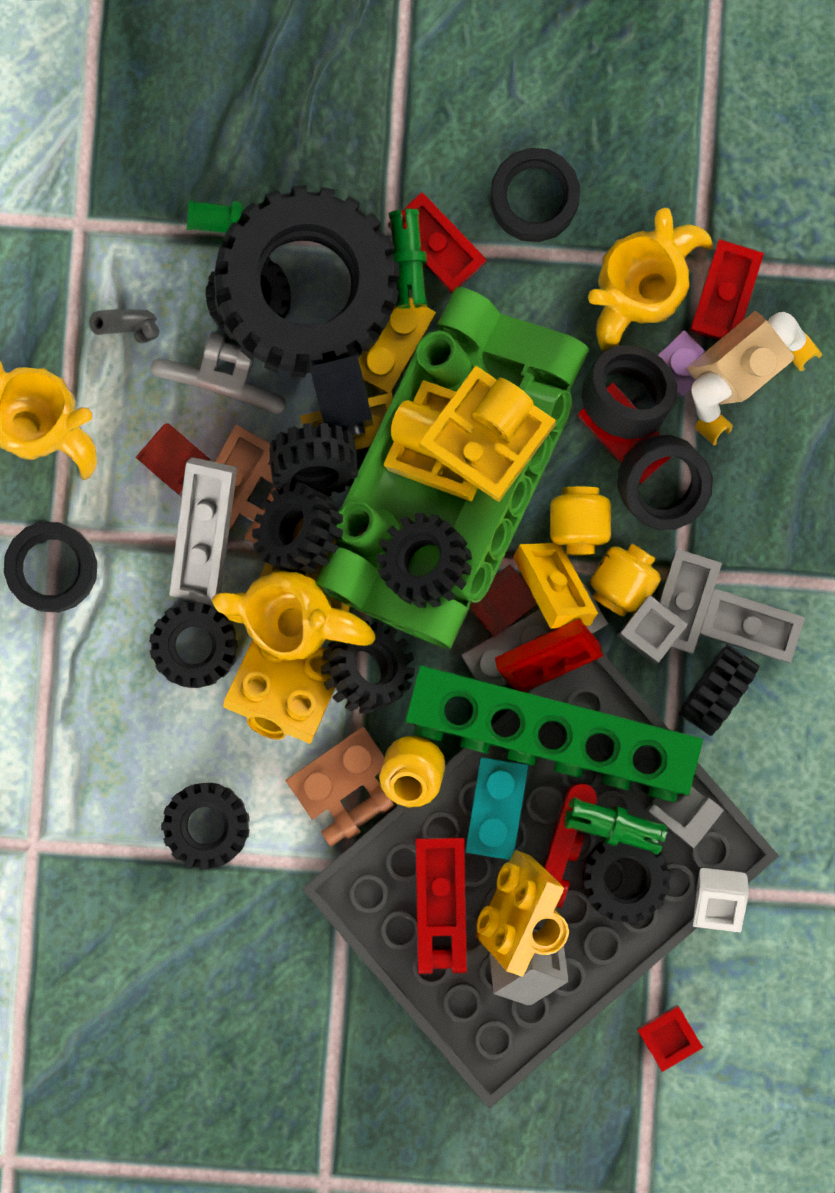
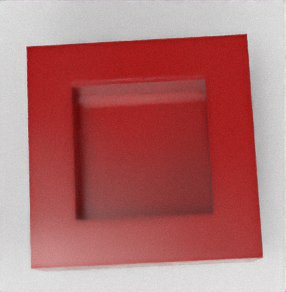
M677 1004L636 1028L662 1072L703 1048Z

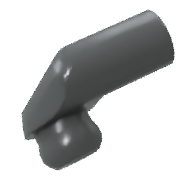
M101 310L94 312L89 319L90 329L96 335L134 331V337L137 342L147 343L156 339L160 333L158 326L155 324L157 318L148 310Z

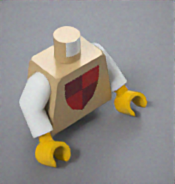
M754 311L686 368L695 379L691 389L699 418L695 429L713 446L717 445L716 441L723 431L729 434L733 428V425L720 414L719 405L743 402L791 362L794 363L799 371H804L805 368L803 366L809 359L814 356L818 359L821 358L822 352L810 337L802 331L794 317L786 312H779L771 316L767 321L761 314Z

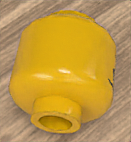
M598 487L562 488V495H558L551 500L550 538L553 543L566 546V555L587 556L595 555V546L604 545L610 540L611 502L607 497L599 495Z
M633 543L628 550L615 546L609 548L590 577V584L595 590L592 597L622 617L627 612L635 613L649 595H653L660 584L661 576L651 566L656 558Z
M417 735L404 736L395 740L386 750L379 775L381 789L390 800L398 805L421 807L430 803L439 793L446 767L443 753L428 738Z

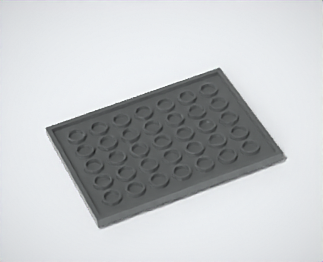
M604 653L601 658L541 684L528 692L529 694L670 730ZM507 710L491 726L497 735L511 737L519 730L520 720L514 712ZM546 723L538 732L540 743L547 749H559L566 742V731L558 723ZM601 734L588 738L585 745L587 755L596 762L607 761L613 753L611 740ZM490 745L488 754L463 748L445 764L446 767L439 793L430 803L421 807L396 806L307 883L302 890L490 1109L698 928L693 927L698 876L701 868L742 872L747 875L749 883L779 857L699 763H697L692 787L703 796L713 800L724 811L695 848L688 846L668 829L665 842L658 840V844L663 846L660 852L664 856L670 871V888L668 895H666L663 901V905L654 911L650 917L632 923L617 922L595 910L588 901L583 889L582 870L587 856L599 842L604 841V838L577 830L578 833L585 834L577 861L568 860L562 878L570 881L568 892L562 908H555L565 919L569 929L567 942L564 944L568 982L532 1005H525L493 993L490 952L475 936L478 917L483 908L489 906L497 889L498 874L502 866L510 860L465 853L480 758L484 757L519 763L507 759L509 750ZM644 746L635 751L633 764L640 773L652 774L658 769L660 758L653 748ZM537 758L535 766L528 765L515 850L531 855L543 867L565 794L573 784L584 783L591 786L597 795L595 805L608 809L619 806L625 808L629 815L660 823L645 811L654 798L647 796L648 786L631 782L629 791L601 784L602 774L584 770L582 778H577L555 772L556 762ZM464 837L467 973H452V969H433V974H418L416 838ZM620 858L614 861L607 869L605 876L606 886L615 897L622 899L633 898L645 886V870L635 859ZM546 919L539 921L534 929L540 930L546 923ZM432 936V950L452 949L451 936Z

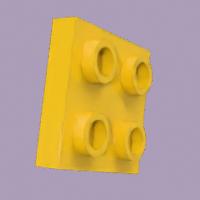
M475 366L420 440L419 448L494 500L500 502L554 428L556 420L536 407L533 400L518 386L504 378L495 379L478 366Z
M423 380L413 402L409 400L404 401L395 412L391 424V437L394 442L383 465L389 472L472 502L478 488L419 448L420 440L456 393V391Z
M252 640L224 699L223 707L247 717L248 726L263 737L280 740L284 739L286 735H290L311 744L336 689L332 687L327 690L324 682L330 679L331 676L330 674L321 675V666L328 662L322 659L323 653L327 649L320 647L305 659L300 658L289 661L272 656L269 652L262 650Z
M514 850L510 861L502 866L497 878V889L489 906L483 908L478 917L475 936L507 972L523 977L534 953L550 955L560 950L567 942L569 935L568 924L555 910L564 887L531 855L518 850ZM546 919L544 926L540 930L533 932L535 925L539 921Z

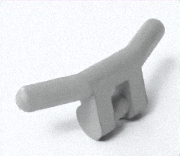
M211 332L208 338L200 368L161 358L155 359L150 367L152 374L156 377L196 386L238 399L274 414H280L286 409V400L282 396L247 383L255 357L250 360L241 352L242 346L227 342L226 336ZM220 359L235 364L233 375L217 371Z

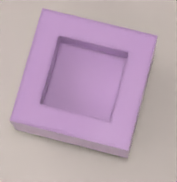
M685 330L658 354L673 371L678 385L677 395L680 398H683L692 389L695 381L686 368L705 353Z

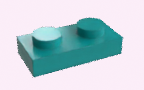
M484 757L480 758L465 853L507 860L511 859L516 845L528 765Z

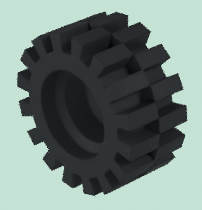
M296 482V485L292 483L283 484L284 491L276 488L271 492L274 498L272 502L265 499L261 504L266 509L264 515L256 514L254 521L260 524V528L252 529V537L259 541L254 543L253 546L256 552L261 553L258 557L262 561L278 569L298 572L305 576L306 572L312 575L318 572L317 563L325 567L330 562L326 556L328 551L336 553L339 546L333 544L334 538H342L343 530L336 527V525L343 522V515L337 512L340 509L339 505L332 501V498L303 483ZM304 517L302 528L298 536L292 541L295 527Z
M416 513V522H413L406 516L400 519L403 525L401 530H398L393 525L387 530L393 538L390 542L382 538L379 547L386 553L377 554V563L383 567L378 572L380 577L386 582L385 584L408 604L411 605L413 603L419 608H426V602H428L432 607L441 606L439 597L444 596L448 601H451L456 597L451 589L456 585L463 590L467 584L461 578V574L470 575L472 567L466 562V560L472 559L471 551L466 547L467 542L446 520L443 521L434 514H431L430 518H428L424 513ZM426 545L437 546L440 551V559L437 566L425 576L416 577L411 575L409 562L414 553Z
M184 602L175 608L166 610L164 612L165 615L161 619H157L154 624L155 630L153 634H150L149 640L151 642V650H149L151 659H154L155 667L159 673H162L168 681L188 688L210 686L217 683L216 681L220 678H224L228 674L231 665H234L236 649H238L235 629L226 616L219 613L214 607L200 602ZM189 627L203 628L208 632L212 640L210 655L206 660L198 664L184 662L176 651L177 637L183 630Z
M365 621L375 633V640L371 645L362 646L332 640L328 644L330 648L325 650L322 659L328 662L321 666V675L330 674L331 676L330 679L324 682L326 689L329 690L335 687L338 692L332 698L337 703L347 699L345 709L351 712L358 707L359 714H368L372 710L374 713L380 711L401 698L403 693L409 690L412 684L408 680L414 676L415 668L407 667L406 665L414 661L412 652L404 654L402 648L408 645L407 641L402 638L396 642L394 636L398 631L390 627L382 632L384 623L379 621L371 625L369 621ZM364 651L375 659L381 673V679L378 683L372 684L360 675L355 664L357 652Z
M726 644L713 659L711 665L707 667L701 679L698 680L678 714L707 735L712 736L721 727L723 721L728 718L732 709L736 707L742 695L747 691L749 684L756 676L755 674L759 670V665L729 644Z
M203 782L185 787L171 798V802L166 806L163 813L165 816L164 821L161 822V831H164L165 838L163 840L166 847L170 848L172 851L171 855L176 860L180 859L184 862V865L191 868L210 869L225 865L241 852L245 846L246 839L249 837L250 818L249 813L246 812L244 802L234 794L233 790L217 783ZM200 807L214 808L223 817L224 832L215 843H198L189 834V817Z

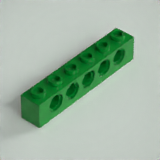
M421 665L405 721L407 724L415 726L413 735L440 742L442 741L443 733L462 738L460 747L488 754L490 745L509 750L508 760L535 766L537 758L556 762L555 772L582 778L583 771L587 770L602 774L601 784L629 791L630 783L633 782L648 786L647 796L676 803L678 794L689 796L703 739ZM456 698L466 699L473 706L471 719L463 725L452 724L445 716L446 706L451 700ZM500 711H512L520 720L519 730L511 737H501L492 729V719ZM555 722L565 729L567 738L562 747L551 750L545 748L540 743L538 732L544 724ZM596 734L608 737L613 745L611 757L604 762L592 760L587 755L585 749L588 738ZM640 747H651L659 755V767L652 774L640 773L634 767L633 755Z

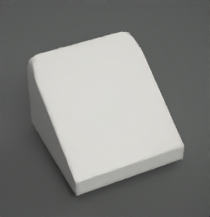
M701 868L697 883L693 927L741 932L749 894L747 875L742 872Z

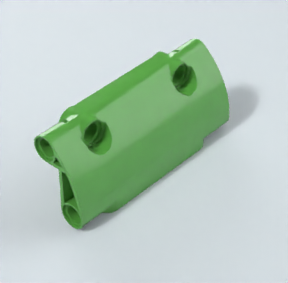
M463 287L454 288L437 324L438 330L428 333L418 343L416 352L358 471V477L355 478L338 512L343 515V522L336 525V527L343 530L342 538H335L336 545L339 547L335 554L329 551L327 557L330 562L325 567L322 566L315 580L316 585L321 586L330 597L402 632L445 649H451L472 602L477 603L481 601L491 586L568 420L572 406L570 391L589 352V348L584 343L570 335L500 314L487 298ZM449 355L448 359L439 365L440 361ZM478 366L495 379L504 378L518 386L533 400L536 407L556 420L554 428L500 502H497L479 488L472 502L389 472L384 467V461L394 442L391 437V424L395 412L404 401L409 400L413 402L423 380L457 392L474 367ZM416 513H424L428 518H430L431 514H434L443 521L446 520L467 542L466 547L471 551L472 559L466 560L472 567L470 575L461 574V578L467 584L463 590L456 585L451 589L456 596L451 601H448L444 596L439 597L441 606L432 607L428 602H426V608H419L413 603L411 605L408 604L385 584L386 582L380 577L378 572L383 567L377 563V554L386 553L379 547L382 538L389 542L393 538L387 530L392 525L401 530L403 525L400 519L406 516L413 522H416ZM366 524H369L367 530L363 534L358 536V533L361 530V528ZM426 545L418 549L409 562L411 575L422 577L429 574L439 562V548L435 545Z

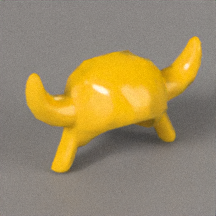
M661 208L655 215L654 231H639L625 238L618 239L602 257V267L598 276V285L601 289L590 290L588 300L591 304L605 306L597 319L596 325L598 345L603 352L613 346H619L622 334L631 321L640 324L659 323L666 321L674 314L675 310L686 298L690 287L689 269L687 268L685 257L696 247H703L707 250H711L714 247L710 235L702 227L686 224L673 229V218L670 209Z
M0 361V448L26 460H34L47 456L56 450H61L77 464L82 480L89 479L97 465L96 446L91 437L79 427L92 419V412L89 408L81 407L76 410L74 395L68 390L64 379L54 375L45 368L18 367L11 372H5Z
M281 569L274 570L256 579L250 585L247 592H224L216 594L212 598L215 609L219 613L224 614L229 621L243 623L249 636L262 650L269 652L274 657L289 661L307 658L318 650L326 639L362 646L371 645L375 640L374 631L364 620L350 612L333 608L324 589L321 586H317L316 581L298 572H288Z

